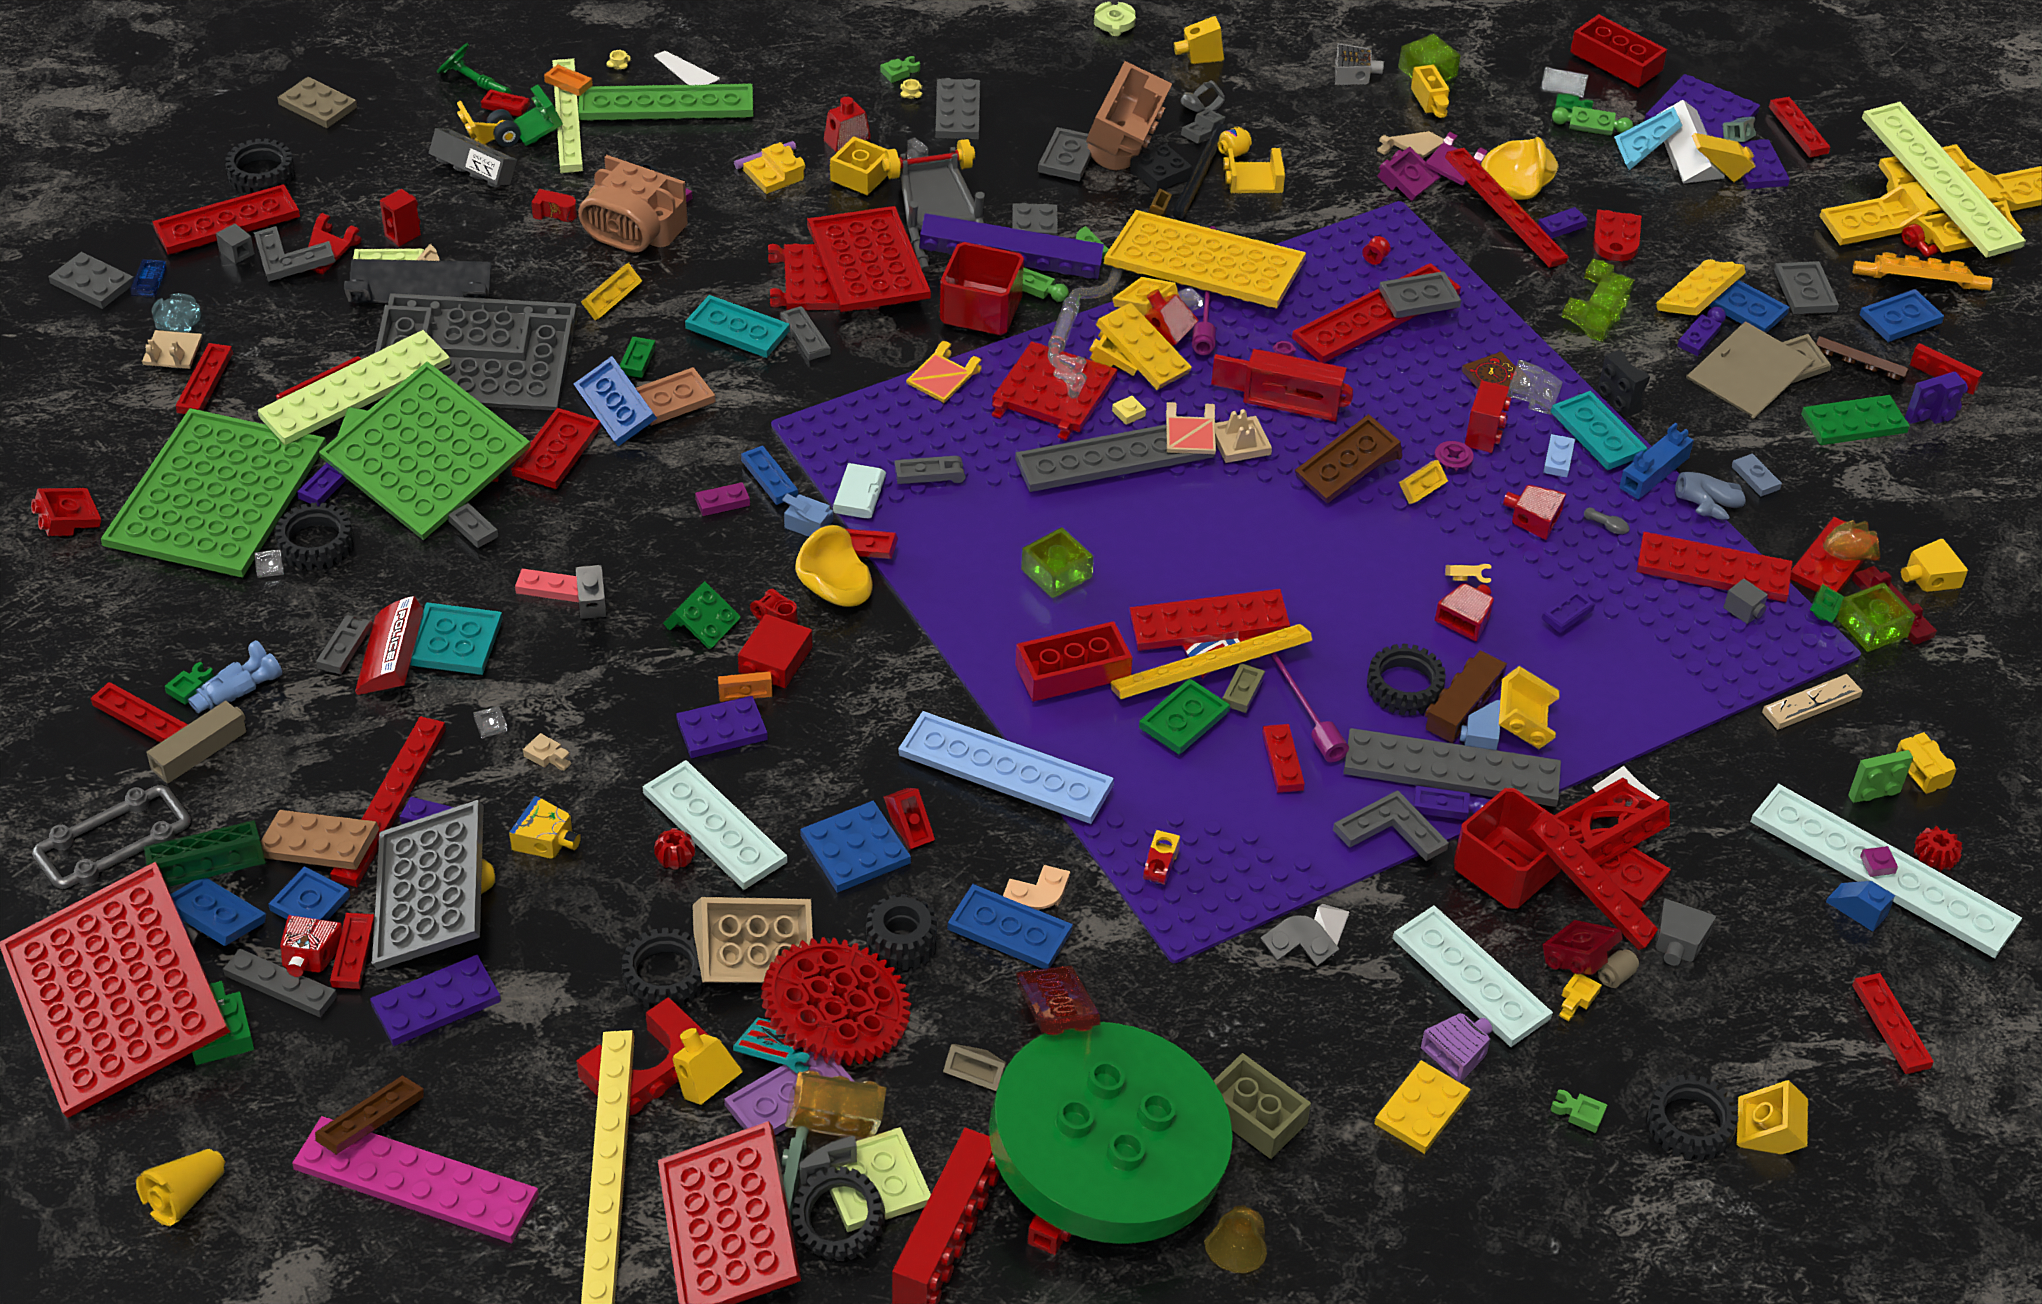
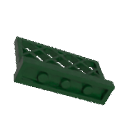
M255 820L144 847L146 866L156 862L168 887L265 864Z

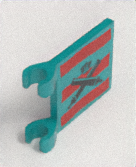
M757 1018L733 1046V1051L787 1065L800 1075L805 1074L809 1070V1066H804L800 1063L808 1062L809 1054L805 1052L797 1053L800 1048L793 1049L794 1041L785 1043L784 1038L786 1034L777 1035L778 1026H770V1021Z

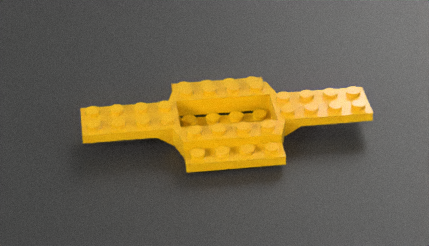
M1957 144L1942 147L2021 235L2022 229L2012 218L2010 211L2042 205V166L1993 175L1970 161ZM1896 156L1881 159L1878 165L1889 180L1886 186L1888 191L1886 195L1877 199L1822 209L1820 213V218L1840 245L1902 233L1905 227L1911 224H1918L1925 233L1924 241L1928 244L1935 243L1942 253L1975 246L1946 212L1931 215L1933 212L1942 211L1943 209L1934 199L1927 197L1929 193Z

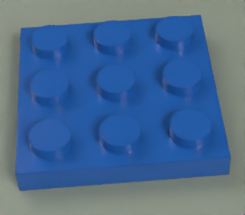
M874 800L800 829L802 839L836 892L911 863L910 854Z

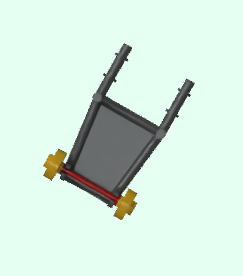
M968 139L958 140L957 150H955V147H950L949 154L906 159L905 154H900V157H898L896 149L885 150V158L882 159L883 170L887 172L889 179L898 178V181H901L907 225L912 240L910 243L915 250L922 272H927L930 269L928 255L925 254L924 249L919 248L920 235L918 231L922 229L925 213L984 223L982 216L985 195L983 192H977L974 201L957 167V162L959 161L961 169L972 168L973 160H975V151Z

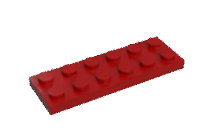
M283 184L155 220L152 223L156 234L169 255L217 241L216 233L233 224L238 225L247 233L298 218L300 213Z
M1643 531L1636 572L1723 590H1729L1742 579H1746L1767 593V599L1786 602L1789 593L1792 561Z
M1281 589L1130 607V618L1138 651L1261 636L1290 627Z

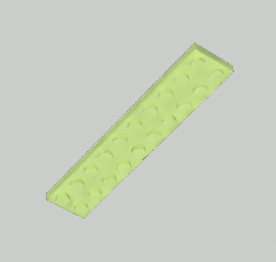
M1901 102L1864 111L1862 119L1986 258L2024 246L2026 240Z

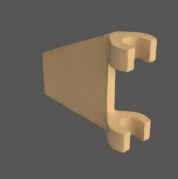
M1429 131L1394 137L1383 135L1380 138V142L1383 144L1377 151L1386 155L1393 145L1403 150L1410 146L1423 159L1436 151L1444 139Z

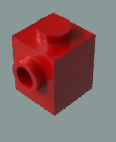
M1036 1214L1029 1226L1028 1244L1056 1255L1063 1240L1068 1242L1072 1234L1057 1228Z

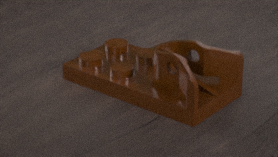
M1368 414L1295 469V474L1328 504L1380 464L1397 459L1400 461L1403 456L1401 442Z

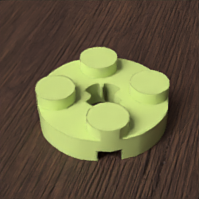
M1105 2L1100 4L1095 10L1094 25L1109 32L1112 36H1119L1121 32L1128 31L1135 26V10L1126 3L1118 2V5H1111V2Z

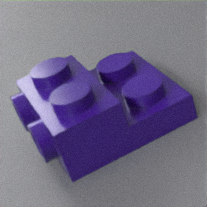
M1956 372L1916 383L1905 419L1912 424L1930 418L1934 424L1955 418L1957 411L1961 410L1962 407L1960 400L1968 390L1967 383Z

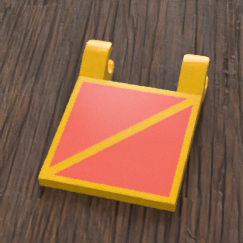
M942 341L935 353L906 380V384L945 403L972 375L978 374L981 371L982 366L979 365L981 359L976 356L971 357L964 368L947 359L951 355V350L948 349L951 347V344L947 341Z

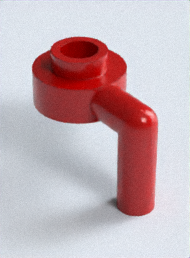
M1911 224L1903 229V242L1911 248L1917 247L1925 257L1941 251L1936 244L1927 246L1924 242L1925 233L1918 224Z

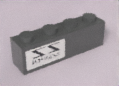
M435 128L429 154L437 157L436 160L438 162L453 164L454 169L462 172L468 171L471 173V177L480 180L485 179L488 181L487 184L493 187L510 185L517 162L515 158L445 128Z

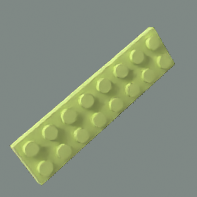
M422 330L258 409V415L283 444L287 445L344 417L348 407L360 409L386 396L425 362L428 361L439 370L450 364V357Z

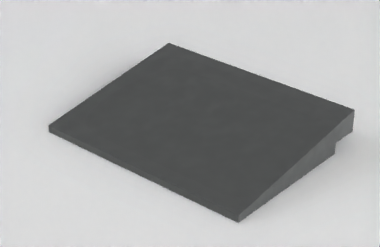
M390 293L388 305H385L375 353L424 330L450 357V364L439 369V371L485 407L556 410L560 401L577 323V305L574 303Z

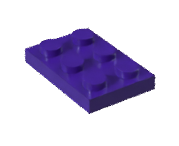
M1769 139L1738 142L1744 148L1747 146L1754 155L1752 160L1755 167L1741 177L1746 189L1788 186L1790 179Z
M753 696L676 713L677 723L691 758L768 740L766 728Z

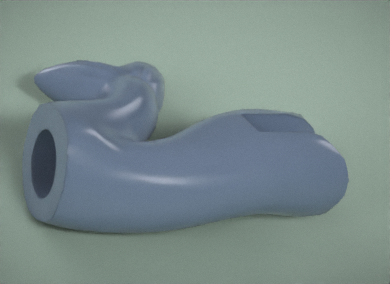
M1682 472L1677 478L1675 486L1677 497L1698 504L1699 507L1696 509V513L1699 515L1726 520L1729 519V515L1715 502L1730 508H1739L1745 504V495L1742 492L1741 486L1737 483L1724 482L1709 475L1695 472Z

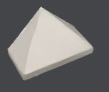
M1322 904L1318 906L1314 920L1324 928L1334 943L1338 945L1349 912Z

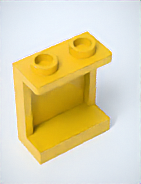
M1518 666L1502 679L1498 725L1537 749H1541L1556 737V732L1548 728L1547 724L1549 705L1559 699V690L1521 666Z

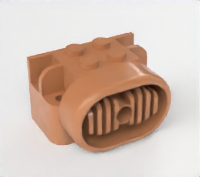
M1126 61L1124 62L1086 139L1091 157L1096 163L1110 170H1122L1130 167L1131 158L1139 155L1143 147L1147 148L1152 137L1149 133L1154 134L1159 122L1155 120H1160L1165 110L1162 105L1172 83Z
M606 155L604 157L605 169H599L596 172L595 185L590 189L589 195L579 207V219L584 229L594 239L632 253L641 252L649 245L656 247L669 245L687 226L685 181Z

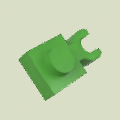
M914 56L907 57L905 61L896 59L880 65V72L891 83L909 77L910 72L920 71V62L915 63Z
M1558 1090L1556 1099L1563 1103L1553 1101L1551 1111L1559 1115L1569 1114L1568 1122L1596 1133L1605 1114L1607 1104L1579 1094L1576 1100L1567 1091Z

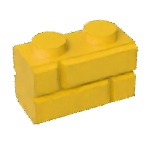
M1925 732L1899 742L1896 752L1910 751L1914 758L1908 773L1926 794L1947 787L1952 783L1956 772L1953 761L1943 755L1937 742L1931 740Z

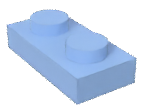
M1551 434L1543 473L1562 477L1568 476L1575 439Z

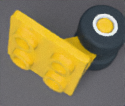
M461 101L457 103L460 108L457 114L463 124H465L472 139L475 138V141L486 145V143L495 139L503 147L513 146L519 141L521 131L507 110H495L488 116L487 123L472 121Z

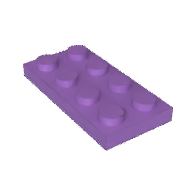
M809 1052L810 1058L808 1062H800L804 1066H809V1070L805 1074H797L787 1065H782L726 1097L724 1103L725 1107L744 1130L769 1121L776 1135L855 1089V1081L841 1065H836L834 1058H831L827 1064L824 1061V1056L820 1055L817 1060H814L813 1052Z

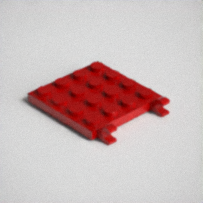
M777 244L768 245V253H775L768 254V262H785L786 293L778 288L770 289V297H772L770 298V307L786 306V309L790 310L802 306L804 310H840L815 244H784V249ZM879 306L873 307V308L857 309V310L879 309Z
M1031 341L993 395L992 407H995L992 416L1001 419L1007 409L1058 425L1061 431L1057 438L1068 440L1073 430L1081 431L1117 377L1118 369Z

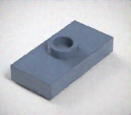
M1753 454L1733 461L1732 468L1760 496L1780 490L1782 483Z

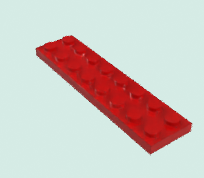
M1429 263L1401 278L1441 271ZM1448 277L1457 294L1459 295L1461 291V286H1459L1457 283H1455L1452 279ZM1377 289L1294 330L1292 339L1317 360L1324 363L1418 315L1395 318L1380 290Z

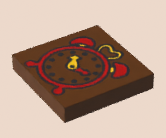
M1502 351L1462 366V372L1478 389L1481 380L1508 386L1509 392L1527 386L1528 379Z

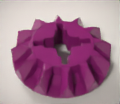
M1446 441L1436 447L1434 459L1438 460L1441 466L1445 465L1446 470L1453 468L1457 471L1459 468L1466 470L1467 466L1472 465L1474 455L1467 445L1457 441Z

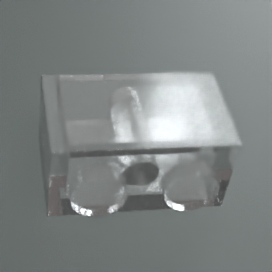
M1545 68L1541 90L1583 97L1588 75Z

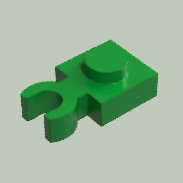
M1558 93L1555 109L1563 107L1569 113H1572L1573 106L1592 109L1594 101H1580L1578 96Z
M196 663L190 674L182 671L166 684V693L186 705L188 699L197 694L196 689H201L203 683L214 677L213 669L209 668L203 672V663Z

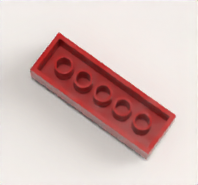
M964 1128L892 1271V1304L939 1303L942 1294L940 1288L943 1282H949L954 1269L952 1263L955 1257H961L966 1243L964 1239L967 1233H973L977 1223L976 1214L978 1210H984L989 1197L987 1191L990 1186L995 1187L1000 1175L992 1153L989 1136Z

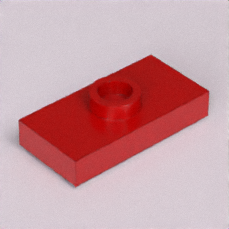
M489 90L481 101V108L492 111L504 109L511 115L518 117L523 115L530 106L529 98L495 90Z

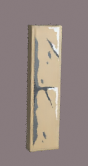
M1845 674L1766 705L1762 713L1779 730L1861 697L1863 691Z

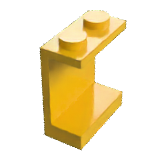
M1228 148L1227 157L1223 158V170L1226 171L1225 183L1229 184L1231 193H1283L1285 172L1280 148H1271L1270 162H1235L1233 149Z

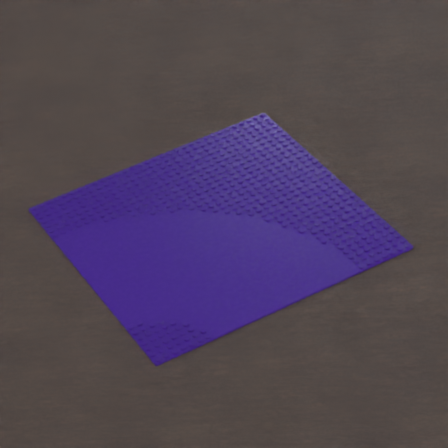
M1402 201L1394 202L1275 244L1306 252V258L1277 308L1266 307L1259 303L1243 301L1239 298L1223 296L1210 291L1208 322L1216 328L1214 349L1207 355H1200L1195 352L1192 347L1193 326L1176 345H1173V348L1190 364L1192 369L1185 376L1159 390H1156L1139 370L1132 376L1113 365V368L1118 369L1117 377L1081 431L1073 430L1068 440L1057 438L1061 431L1058 425L1007 409L1001 419L992 416L995 407H992V397L1031 341L1091 360L1092 352L1089 349L1095 339L1099 341L1101 339L1098 337L1101 330L1096 326L1098 319L1120 308L1115 307L1113 301L949 358L952 362L965 368L971 357L976 356L981 359L979 365L982 366V369L978 374L972 375L945 403L906 384V380L915 372L912 371L771 422L772 429L832 509L848 463L880 468L886 472V477L871 518L837 513L836 515L847 529L896 533L898 541L892 559L869 557V559L1004 740L1114 778V786L1091 824L1062 813L1060 815L1171 963L1183 961L1420 855L1393 826L1350 848L1333 831L1335 822L1397 790L1414 806L1415 789L1418 785L1343 774L1346 756L1337 762L1326 761L1311 737V733L1316 726L1315 722L1271 654L1241 662L1242 664L1265 671L1264 679L1247 712L1244 713L1230 708V711L1179 755L1139 728V721L1188 679L1120 699L1112 691L1110 683L1033 702L1015 665L1016 644L1114 621L1133 657L1131 675L1186 659L1188 656L1182 646L1138 651L1130 618V607L1281 589L1290 627L1298 624L1303 625L1311 632L1312 641L1277 651L1276 654L1320 722H1333L1347 744L1350 728L1451 743L1425 729L1427 723L1425 713L1420 714L1417 710L1416 715H1410L1409 711H1406L1405 715H1399V710L1396 709L1392 713L1389 712V706L1383 709L1380 707V701L1375 703L1373 695H1369L1367 688L1369 666L1378 651L1382 652V649L1385 647L1391 650V646L1397 644L1399 648H1401L1402 644H1408V648L1412 649L1413 645H1417L1419 651L1425 648L1428 650V655L1433 653L1436 655V660H1441L1446 675L1444 688L1448 689L1455 674L1461 673L1467 660L1470 657L1474 658L1481 650L1507 663L1505 676L1518 666H1521L1559 690V699L1549 705L1547 727L1556 732V737L1541 749H1537L1500 726L1497 751L1561 760L1559 793L1854 662L1861 656V652L1831 622L1821 620L1810 610L1812 603L1791 583L1786 602L1767 599L1765 603L1767 608L1760 618H1755L1746 624L1723 608L1728 590L1636 572L1643 531L1759 555L1762 554L1727 520L1699 515L1696 513V509L1699 507L1698 504L1678 498L1675 486L1679 473L1676 470L1671 472L1639 500L1620 489L1623 470L1634 461L1607 470L1551 413L1552 405L1591 391L1648 449L1652 446ZM1381 236L1389 242L1391 250L1380 264L1373 265L1365 260L1362 251L1373 237ZM1431 263L1441 272L1444 271L1450 279L1461 286V291L1458 295L1461 299L1460 308L1419 314L1324 362L1347 368L1345 384H1348L1353 389L1354 396L1350 405L1340 407L1336 422L1244 403V391L1211 385L1215 354L1249 361L1253 348L1274 353L1273 346L1276 343L1288 341L1296 348V352L1293 353L1294 357L1320 362L1292 339L1293 331L1379 289L1380 282L1399 279ZM1176 283L1181 300L1199 320L1197 323L1203 322L1205 290ZM1502 351L1523 373L1528 382L1527 386L1508 392V397H1511L1512 400L1509 411H1505L1508 415L1505 429L1500 428V430H1503L1500 445L1495 444L1492 453L1470 448L1474 457L1472 465L1467 466L1466 470L1460 468L1457 471L1453 468L1446 470L1445 465L1441 466L1448 482L1416 503L1409 504L1399 482L1431 461L1436 460L1434 459L1435 449L1439 444L1446 441H1457L1465 444L1470 413L1478 388L1462 372V366ZM1133 396L1146 409V415L1126 425L1112 412V406L1116 402ZM1167 402L1176 403V416L1204 417L1205 404H1215V423L1229 421L1232 411H1236L1237 415H1240V411L1245 409L1247 417H1257L1272 447L1271 455L1225 463L1216 444V454L1213 458L1029 492L1015 460V453L1166 425ZM1369 414L1401 442L1402 459L1400 461L1397 459L1380 464L1327 504L1296 476L1295 469ZM1551 434L1575 439L1567 477L1543 473ZM960 456L962 458L965 472V480L963 482L955 483L952 480L897 484L894 460ZM1527 485H1533L1566 493L1563 511L1547 540L1513 524L1514 509L1503 506L1507 492L1521 496ZM1587 508H1594L1595 511L1605 515L1620 517L1628 523L1630 530L1627 534L1610 532L1605 528L1604 524L1587 520L1584 517V511ZM1446 565H1491L1490 569L1485 568L1481 572L1483 578H1491V582L1488 583L1479 582L1475 576H1468V581H1455L1453 576L1445 575ZM1461 584H1468L1474 588L1484 584L1490 588V596L1494 599L1491 616L1477 642L1434 621L1438 602ZM1575 590H1578L1595 603L1593 611L1561 633L1541 619L1543 612ZM1240 663L1212 671L1203 680L1199 675L1190 679L1222 699ZM1394 667L1387 669L1381 674L1385 683L1403 692H1418L1431 686V682L1426 675L1410 667ZM1502 683L1483 707L1501 699ZM1289 724L1305 783L1304 791L1277 793L1262 735L1263 726ZM1459 735L1452 744L1464 745V741H1460ZM1470 794L1469 801L1473 802L1478 798H1486L1490 801L1493 797ZM1468 812V818L1473 815L1472 812ZM1421 814L1448 842L1459 838L1461 825L1466 821ZM1156 830L1180 836L1179 853L1173 862L1165 885L1143 879L1147 856ZM1167 840L1159 841V843L1172 846V844Z

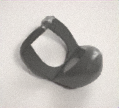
M1210 80L1203 83L1193 94L1189 92L1184 93L1180 101L1185 107L1200 113L1206 109L1216 111L1223 104L1225 96L1216 83ZM1212 87L1218 96L1211 105L1204 107L1198 97Z

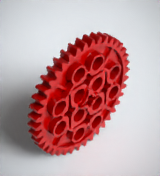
M822 937L820 944L814 938H811L809 945L802 940L799 947L792 944L790 950L783 949L781 956L776 955L774 962L770 963L761 988L763 990L761 998L764 999L762 1008L767 1009L765 1017L771 1018L769 1025L778 1026L776 1034H786L784 1038L785 1043L794 1041V1050L803 1047V1052L807 1054L813 1052L814 1060H817L820 1055L824 1056V1061L827 1064L831 1058H834L836 1065H840L842 1059H845L848 1066H851L853 1059L861 1065L864 1058L872 1062L874 1056L881 1058L884 1051L889 1053L892 1046L896 1047L899 1039H902L911 1013L908 1011L911 1003L907 1002L909 993L904 992L906 985L899 984L901 976L893 975L894 967L885 968L886 959L877 961L878 953H874L871 956L868 955L869 948L867 947L860 951L858 950V943L849 947L845 939L840 945L836 938H833L831 943H828Z

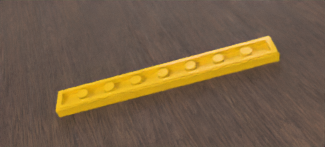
M1294 625L1110 682L1111 689L1120 699L1310 642L1312 641V635L1303 625Z

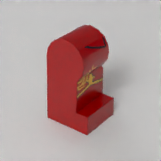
M539 189L532 201L533 218L542 220L545 216L558 218L564 222L573 221L577 217L576 200L570 195Z

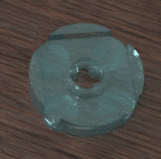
M187 294L170 295L171 299L163 301V298L154 303L152 316L155 326L159 330L188 333L201 317L199 303L197 304L195 298Z

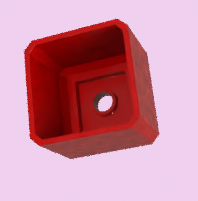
M967 242L957 244L941 278L940 319L942 322L952 326L1000 336L1007 333L1022 298L1024 257L1020 253Z
M1504 788L1462 823L1454 857V869L1507 908H1519L1561 870L1554 860L1526 832L1537 816L1546 810L1517 789ZM1549 813L1570 835L1569 826Z

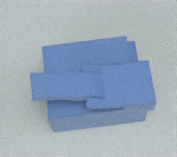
M787 493L782 501L790 505L784 513V524L787 529L810 537L819 528L829 526L833 522V510H830V505L800 494L795 498Z

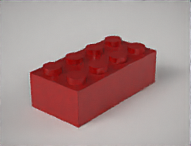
M1598 14L1574 31L1570 52L1639 88L1663 70L1667 49Z
M1112 621L1016 644L1015 665L1034 702L1110 684L1113 680L1130 676L1133 657L1115 622Z

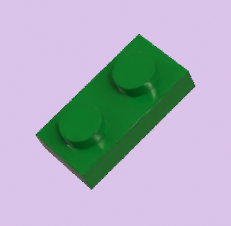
M632 337L620 363V367L626 375L643 378L656 348L655 340Z
M1822 584L1816 593L1810 610L1817 618L1832 623L1839 612L1844 596Z

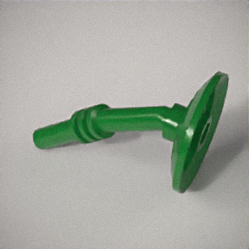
M468 43L458 49L436 71L439 74L454 68L455 71L458 70L475 81L479 87L488 91L495 90L508 94L511 93L510 88L496 83L493 78L484 74L480 75L464 65L463 57L468 50Z

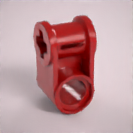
M768 589L764 597L750 604L751 612L760 621L765 614L798 624L796 603L782 596L774 589Z

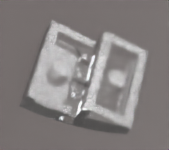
M1519 360L1509 386L1508 396L1530 402L1528 408L1530 410L1552 415L1551 408L1552 405L1556 404L1563 382L1545 369Z

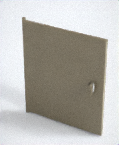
M1745 321L1687 375V379L1750 415L1751 419H1754L1806 370L1815 359L1808 358Z

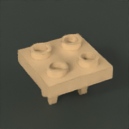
M1245 409L1240 411V415H1237L1236 411H1232L1229 421L1215 423V442L1225 463L1271 455L1272 447L1257 417H1247Z

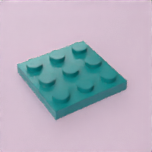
M426 602L410 665L483 675L503 620L502 612Z

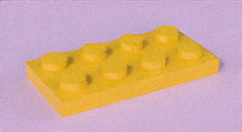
M1711 259L1703 261L1700 266L1690 272L1686 278L1656 302L1658 311L1697 316L1746 273L1745 266L1735 264L1734 262H1715V260Z
M1131 302L1098 319L1096 326L1156 390L1185 376L1192 369L1190 364Z

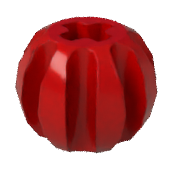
M672 828L670 831H664L658 836L654 846V853L661 865L678 870L679 867H685L691 862L695 854V843L691 835L686 831Z

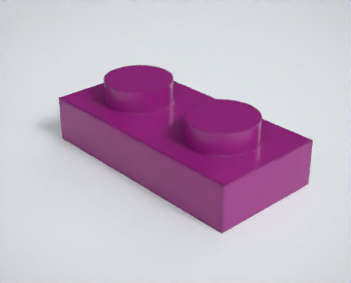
M743 482L695 493L696 502L702 516L750 506V498Z

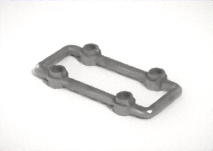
M157 785L146 791L135 787L127 792L125 801L70 828L65 825L54 826L51 829L49 838L34 847L33 857L55 887L66 889L77 883L88 885L98 879L99 872L143 851L145 846L174 840L175 834L185 830L190 825L191 818L168 787ZM158 796L163 798L179 819L172 824H168L165 821L155 823L150 835L96 862L89 859L80 860L74 868V873L64 878L61 877L45 854L46 851L53 848L57 850L69 848L73 844L75 837L128 811L136 813L144 811L148 808L149 801Z

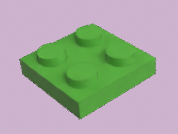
M1905 750L1861 760L1849 792L1852 802L1870 801L1877 797L1892 796L1900 793L1914 758L1910 751Z

